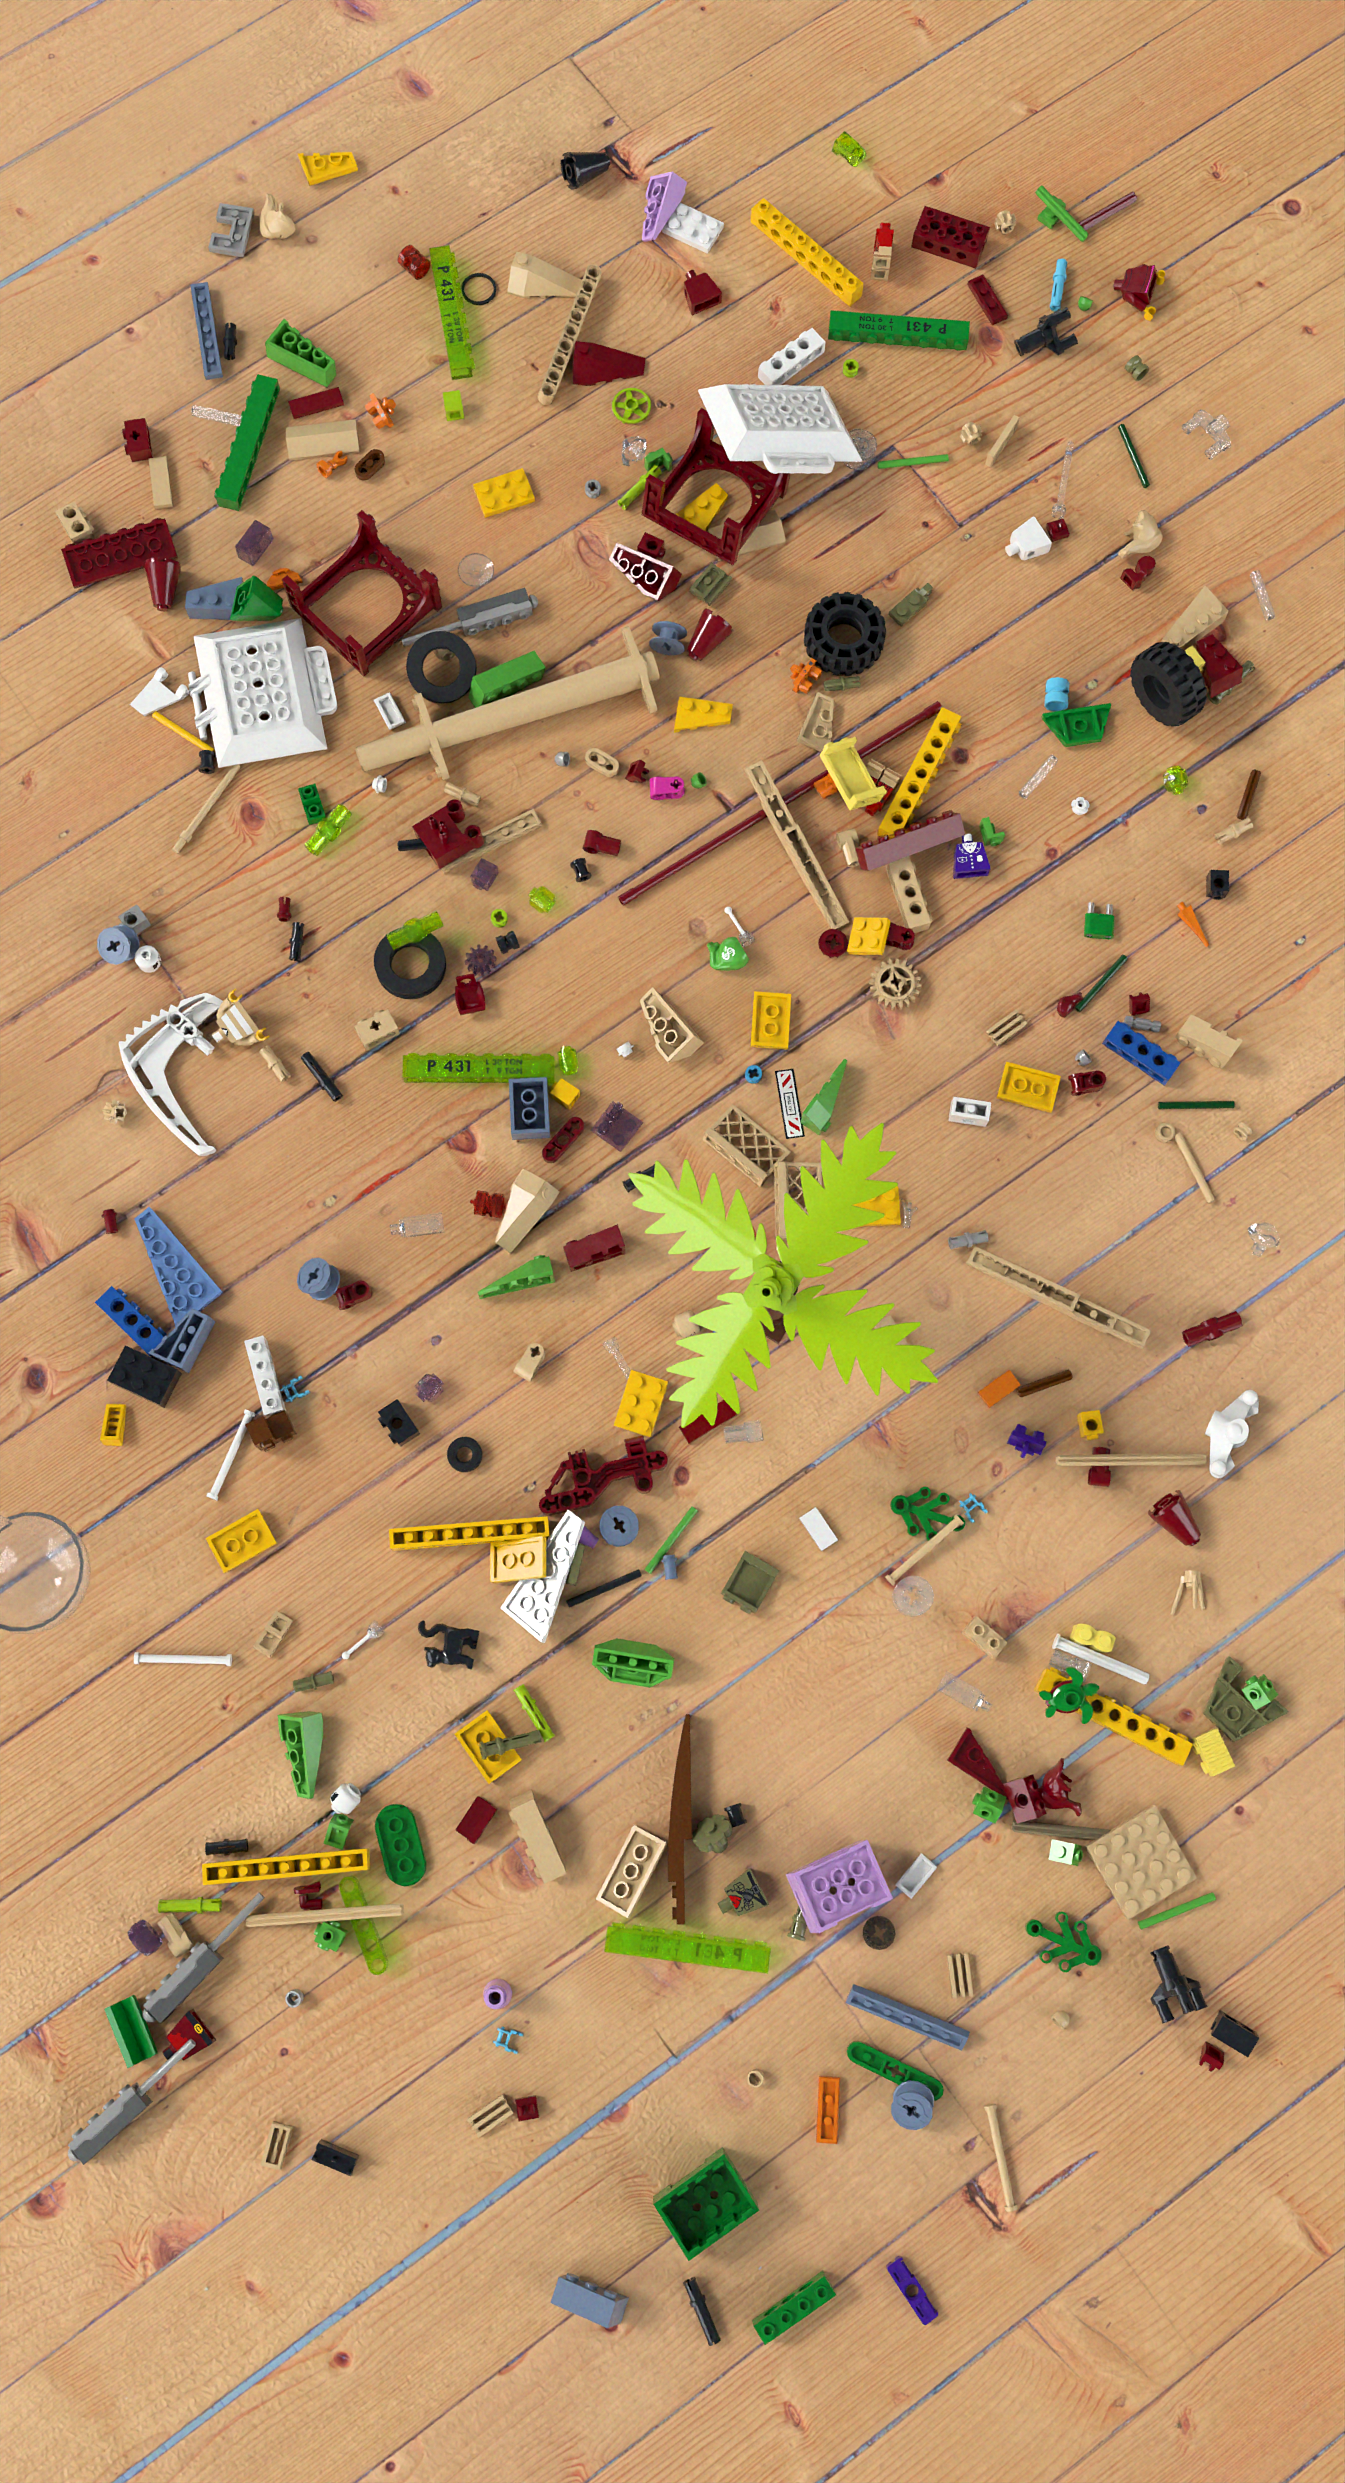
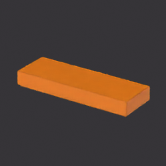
M819 2076L816 2143L837 2144L840 2077Z

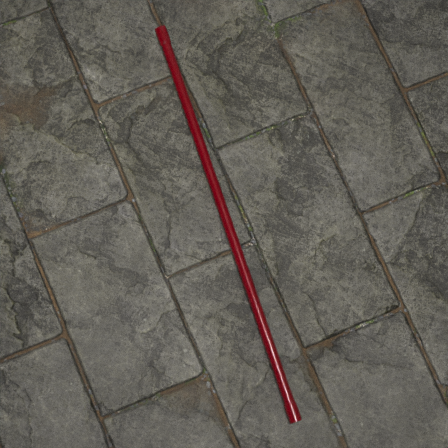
M936 701L919 714L857 751L860 758L863 759L916 725L938 714L942 705ZM825 770L783 796L782 799L785 805L814 789V783L827 776L828 770ZM764 809L638 886L619 895L620 903L625 906L642 893L765 819L767 815Z

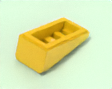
M106 1404L100 1437L103 1445H123L126 1404ZM111 1412H120V1415L111 1414ZM110 1420H119L118 1422H110Z

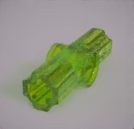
M338 804L327 818H323L318 823L316 832L306 842L305 848L313 855L318 856L329 842H333L339 836L341 827L351 817V812L344 805Z
M434 911L420 919L413 918L404 923L403 927L386 934L391 948L395 950L410 942L417 943L423 940L427 934L444 925L438 912Z

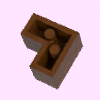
M285 1410L267 1419L261 1416L245 1424L254 1445L259 1450H264L265 1452L275 1448V1444L281 1441L285 1443L292 1440L293 1435L297 1434Z

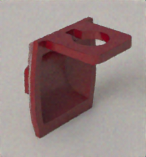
M474 974L457 976L456 982L458 986H455V1000L459 1014L466 1015L486 1010L485 995L480 981L476 982ZM464 979H471L469 983L466 984L465 982H461Z

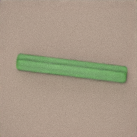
M1041 185L1036 190V195L1083 242L1089 234Z

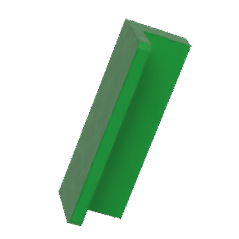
M135 1995L104 2009L127 2068L158 2054Z

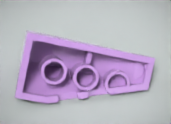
M673 171L650 177L645 197L648 200V204L644 209V212L647 214L643 222L642 241L644 242L657 238L685 194L687 182Z

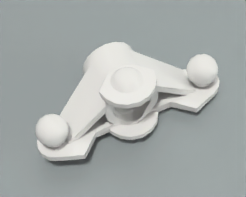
M1246 1390L1222 1412L1215 1410L1209 1422L1205 1435L1211 1437L1209 1470L1214 1478H1223L1235 1467L1230 1455L1232 1448L1243 1446L1247 1441L1249 1428L1245 1419L1258 1414L1259 1407L1258 1394L1254 1390Z

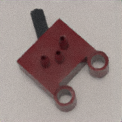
M452 799L447 802L446 806L412 826L417 839L398 841L397 846L400 852L425 849L438 868L441 869L472 849L480 848L484 844V838L477 825L468 826L464 834H462L455 823H460L465 819V812L461 802Z

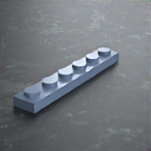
M208 282L191 284L204 376L206 380L222 378L223 373Z
M853 1984L846 1999V2003L961 2051L969 2038L970 2032L855 1984Z

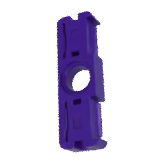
M897 2256L894 2262H889L886 2265V2268L922 2324L927 2325L938 2316V2311L934 2309L914 2274H911L902 2261L903 2258ZM911 2284L918 2287V2292L915 2296H909L906 2293L907 2287Z

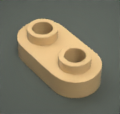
M591 748L586 752L585 761L589 767L607 777H613L618 773L619 763L615 758L597 748ZM592 758H597L598 760H597V761H592L591 759H592Z

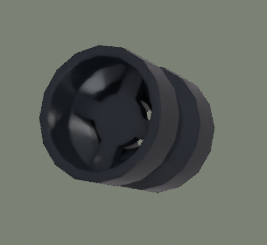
M514 931L508 932L505 936L495 937L502 955L508 953L510 949L520 948Z

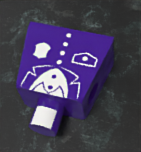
M972 834L961 836L962 844H957L954 850L953 879L988 876L990 864L983 843L973 842Z

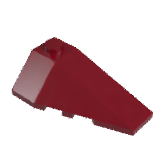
M576 341L573 362V385L593 386L598 382L606 381V383H609L613 379L618 378L629 379L644 376L646 358L596 343Z
M616 543L609 558L644 595L657 601L672 593L682 576V573L673 566L619 543Z

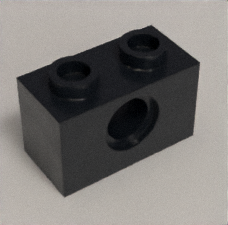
M398 1399L378 1411L381 1416L378 1420L383 1428L388 1427L391 1432L388 1436L394 1444L398 1442L401 1447L420 1435V1432ZM395 1420H402L400 1428H393L392 1424Z

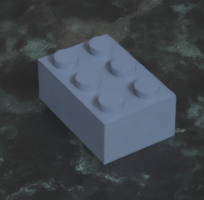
M547 1077L509 1079L512 1140L550 1138Z

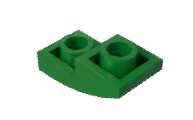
M316 784L298 788L309 825L326 821Z

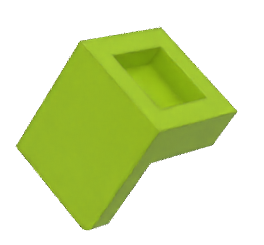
M460 391L442 392L447 421L464 419Z

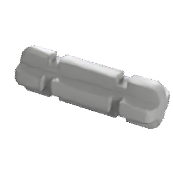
M1132 1016L1124 1018V1023L1128 1024L1130 1028L1134 1026L1136 1029L1147 1031L1151 1029L1153 1032H1159L1161 1029L1160 1021L1154 1020L1151 1022L1149 1019L1138 1017L1133 1019Z

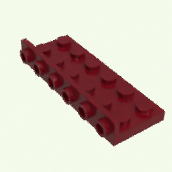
M156 518L147 524L139 523L130 529L122 528L113 534L105 533L100 535V538L85 539L82 543L76 545L68 544L65 548L61 549L74 589L145 568V560L150 558H159V561H165V558H178L165 518Z

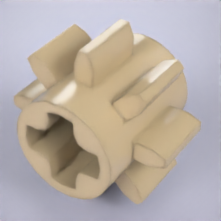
M1004 210L998 213L994 224L997 231L1000 230L1001 233L1007 234L1013 231L1017 220L1014 213L1011 214L1010 211Z
M969 422L962 427L960 437L963 443L967 442L969 445H974L981 440V433L983 431L980 424L976 425L974 422Z
M114 1099L112 1103L106 1102L104 1109H102L105 1115L104 1119L110 1120V1123L117 1124V1120L124 1121L123 1118L127 1114L124 1108L125 1104L119 1103V1100Z

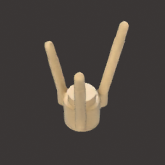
M1187 1570L1185 1571V1576H1180V1584L1170 1613L1172 1616L1177 1608L1184 1584H1186V1588L1193 1589V1608L1197 1609V1589L1200 1607L1202 1610L1205 1608L1201 1572Z

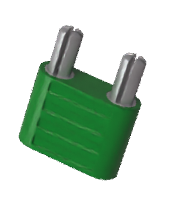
M1089 902L1088 913L1085 914L1084 937L1113 939L1115 920L1113 905H1106V914L1094 913L1095 904Z

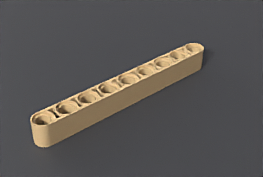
M591 264L587 267L538 394V400L543 405H550L557 392L602 272L597 265Z

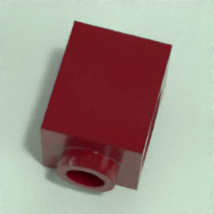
M645 532L637 546V551L657 560L663 559L666 552L664 540Z

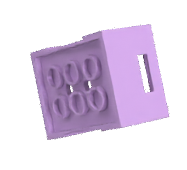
M868 1840L857 1841L786 1874L810 1933H821L838 1925L837 1922L893 1899ZM849 1878H853L855 1880V1884L853 1886H850L848 1884ZM832 1886L837 1890L834 1895L829 1892Z

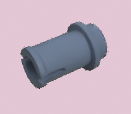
M675 1554L663 1556V1560H661L664 1562L665 1580L678 1578Z

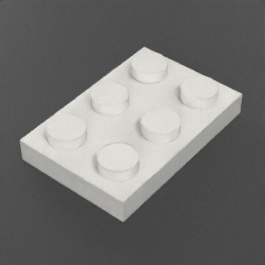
M679 203L663 227L662 233L708 254L724 228V223L683 203Z

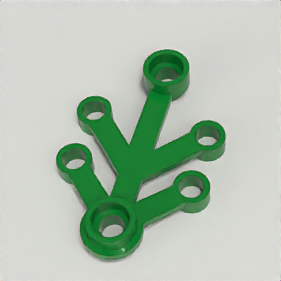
M922 1487L918 1492L908 1497L903 1495L895 1496L890 1503L891 1510L895 1514L902 1516L907 1526V1533L910 1536H916L919 1533V1527L913 1523L909 1512L917 1515L926 1532L927 1541L930 1540L928 1537L929 1533L937 1534L928 1519L946 1525L954 1519V1516L951 1518L930 1511L939 1505H946L949 1502L950 1498L946 1493L939 1494L937 1498L920 1507L912 1505V1503L921 1498L927 1499L931 1494L928 1487ZM923 1489L928 1491L927 1496L921 1494ZM940 1496H945L947 1501L941 1502ZM897 1502H902L904 1507L899 1509ZM960 1515L957 1516L964 1522V1524L962 1526L960 1525L959 1527H956L953 1530L955 1532L961 1531L965 1527V1520ZM910 1527H915L917 1532L912 1534Z
M1059 1911L1055 1914V1921L1059 1923L1064 1937L1043 1928L1042 1924L1035 1919L1029 1920L1026 1923L1025 1930L1030 1936L1038 1937L1040 1935L1061 1945L1049 1951H1041L1039 1959L1043 1963H1050L1053 1958L1071 1951L1080 1955L1069 1960H1060L1058 1968L1062 1972H1069L1072 1967L1082 1963L1094 1966L1100 1962L1102 1957L1101 1951L1096 1945L1091 1944L1086 1932L1087 1924L1084 1921L1078 1920L1074 1923V1930L1079 1933L1083 1946L1075 1943L1067 1922L1068 1915L1065 1912ZM1060 1914H1063L1065 1916V1920L1063 1922H1060L1058 1920V1916ZM1079 1923H1082L1084 1925V1928L1081 1931L1077 1929V1925ZM1034 1924L1038 1926L1037 1932H1032L1031 1930ZM1090 1951H1093L1095 1953V1957L1093 1959H1089L1088 1953ZM1044 1953L1049 1954L1047 1961H1044L1042 1958ZM1063 1962L1068 1963V1968L1065 1970L1061 1967Z

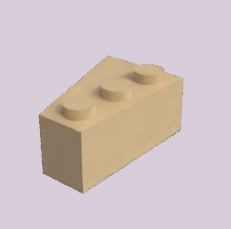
M1191 1014L1175 1038L1178 1039L1181 1045L1193 1049L1196 1055L1209 1060L1210 1064L1214 1067L1222 1069L1243 1040L1240 1038L1234 1040L1226 1036L1228 1032L1224 1030L1218 1032L1211 1028L1212 1024Z

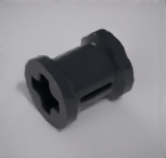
M210 750L200 751L199 757L201 762L198 771L204 774L214 773L213 758H215V752Z
M579 858L570 863V867L574 869L576 874V882L587 881L592 876L585 865V858Z
M741 1803L724 1808L732 1827L747 1823L741 1812Z

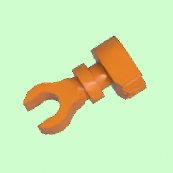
M342 451L336 452L333 459L327 462L320 460L316 464L318 471L323 477H329L333 473L332 470H335L337 466L347 463V456L340 459L343 455Z

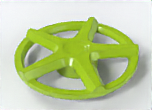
M626 388L619 391L613 398L612 410L622 423L635 424L647 419L651 411V401L644 391L637 388ZM631 391L640 392L644 397L637 400L632 396ZM626 392L627 399L625 402H616L617 397ZM648 401V409L646 413H643L639 406ZM615 407L625 409L623 417L617 413ZM632 413L640 416L638 419L628 420Z

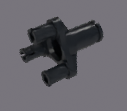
M1068 308L1058 309L1047 316L1040 317L1035 330L1023 335L1019 340H1014L1018 354L1023 356L1024 353H1030L1044 345L1059 356L1064 353V350L1078 344L1074 333L1062 340H1059L1057 336V324L1071 318Z
M1169 1945L1150 1952L1151 1956L1154 1957L1153 1961L1162 1981L1151 1997V2002L1153 2006H1156L1162 2024L1175 2019L1167 2003L1168 1998L1172 1996H1177L1183 2014L1208 2007L1201 1993L1199 1981L1181 1975L1172 1952L1170 1953Z

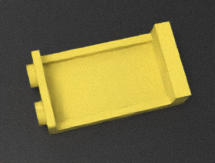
M846 737L835 743L829 742L824 746L820 754L823 763L850 811L880 802L887 792L884 786L877 788L854 747V744L857 742L856 737Z

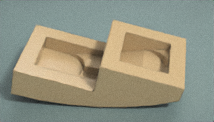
M275 1611L253 1647L271 1658L292 1625L293 1620Z

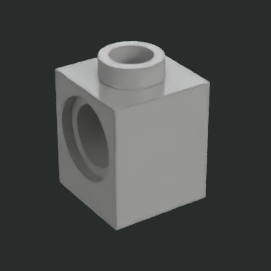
M138 905L133 906L118 916L122 922L120 924L129 926L136 934L151 926ZM131 920H137L136 923L129 924Z

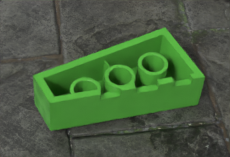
M285 319L281 321L265 342L268 358L325 387H328L336 376L335 361L319 347L316 348L308 338L305 339Z
M535 651L529 652L473 676L468 698L476 708L512 696L534 682L540 681L543 678L546 667Z

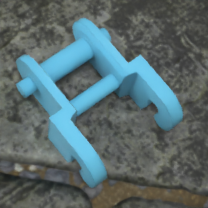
M302 1376L290 1380V1384L283 1385V1388L280 1389L287 1396L286 1402H293V1399L297 1397L300 1399L310 1393L309 1390H306L305 1393L298 1394L294 1387V1383L303 1379ZM291 1387L295 1393L293 1396L288 1391Z
M970 1493V1497L964 1502L959 1501L961 1504L959 1506L964 1508L966 1517L971 1523H974L975 1521L969 1514L972 1509L979 1506L985 1514L988 1511L984 1508L982 1502L978 1503L975 1499L976 1496ZM973 1501L975 1504L968 1509L966 1505Z
M503 2026L497 2028L499 2034L497 2040L493 2041L496 2047L500 2045L505 2047V2051L517 2054V2050L508 2047V2042L512 2033L522 2037L524 2033L511 2029L510 2032L505 2030ZM503 2033L508 2034L505 2043L501 2042Z

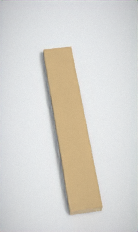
M535 810L527 811L482 833L484 844L480 848L472 849L441 868L443 873L451 871L542 827V823Z

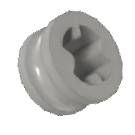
M589 480L585 484V493L589 498H597L601 493V485L597 480Z

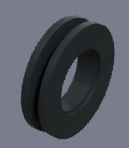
M445 631L431 632L419 638L411 647L406 662L407 676L412 687L417 693H421L422 697L426 700L441 704L457 701L466 695L470 690L472 678L476 675L477 669L474 654L468 644L459 636ZM436 649L450 650L457 656L460 663V672L457 679L450 685L443 687L430 683L423 672L425 658Z
M401 927L388 933L379 942L374 954V968L379 982L389 993L403 999H418L429 995L441 984L446 972V958L441 943L432 933L419 927ZM412 946L426 952L429 957V965L423 975L408 980L397 976L392 970L391 963L394 955L399 950Z

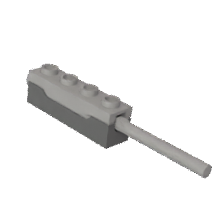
M522 588L457 608L458 622L402 639V644L404 647L414 644L422 636L435 631L451 632L462 629L464 636L475 635L480 631L491 630L502 624L507 625L518 619H526L533 615L532 609L537 607L538 599L534 595H529L528 597L526 589Z
M260 1892L212 1943L209 1944L205 1941L201 1944L198 1942L190 1950L192 1954L187 1960L183 1958L175 1966L177 1970L172 1975L169 1973L160 1982L162 1986L157 1991L153 1989L146 1996L147 2002L143 2005L145 2007L143 2011L145 2021L154 2022L157 2020L159 2023L164 2022L224 1959L216 1951L217 1948L265 1898Z
M193 2039L188 2040L141 2086L137 2082L131 2087L127 2084L118 2092L120 2097L116 2101L112 2098L103 2106L105 2111L101 2115L96 2113L87 2121L89 2126L86 2129L80 2128L71 2136L73 2141L68 2144L70 2147L68 2150L69 2159L72 2161L80 2160L83 2165L86 2164L153 2101L146 2092L196 2045Z

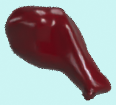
M1079 992L1075 995L1060 998L1057 1005L1058 1014L1064 1018L1073 1011L1075 1004L1083 1000L1082 993Z

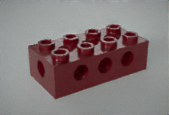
M924 206L913 234L911 247L976 269L986 245L990 227Z

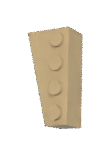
M1204 586L1161 642L1174 643L1180 649L1186 650L1223 623L1229 611Z
M532 1789L510 1799L512 1810L509 1812L513 1824L517 1823L520 1828L517 1831L521 1842L525 1841L528 1846L525 1851L529 1860H534L536 1864L534 1871L537 1878H542L545 1884L566 1874L565 1865L555 1842L552 1841L550 1830L547 1824L544 1823L540 1807L535 1803Z

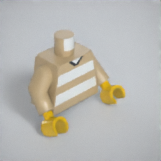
M233 989L221 1003L216 1014L218 1019L216 1022L220 1029L211 1034L217 1043L228 1038L231 1043H235L238 1046L252 1045L268 1039L270 1036L265 1037L262 1033L266 1028L258 1029L238 1001L242 998V994L236 997L234 992L237 989Z

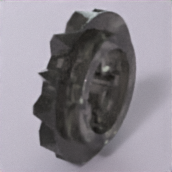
M874 1916L864 1924L863 1938L869 1947L882 1950L888 1948L894 1941L896 1935L895 1928L886 1917ZM874 1925H876L880 1930L887 1928V1930H885V1932L882 1934L884 1941H882L878 1936L871 1938V1936H873L874 1933H876Z

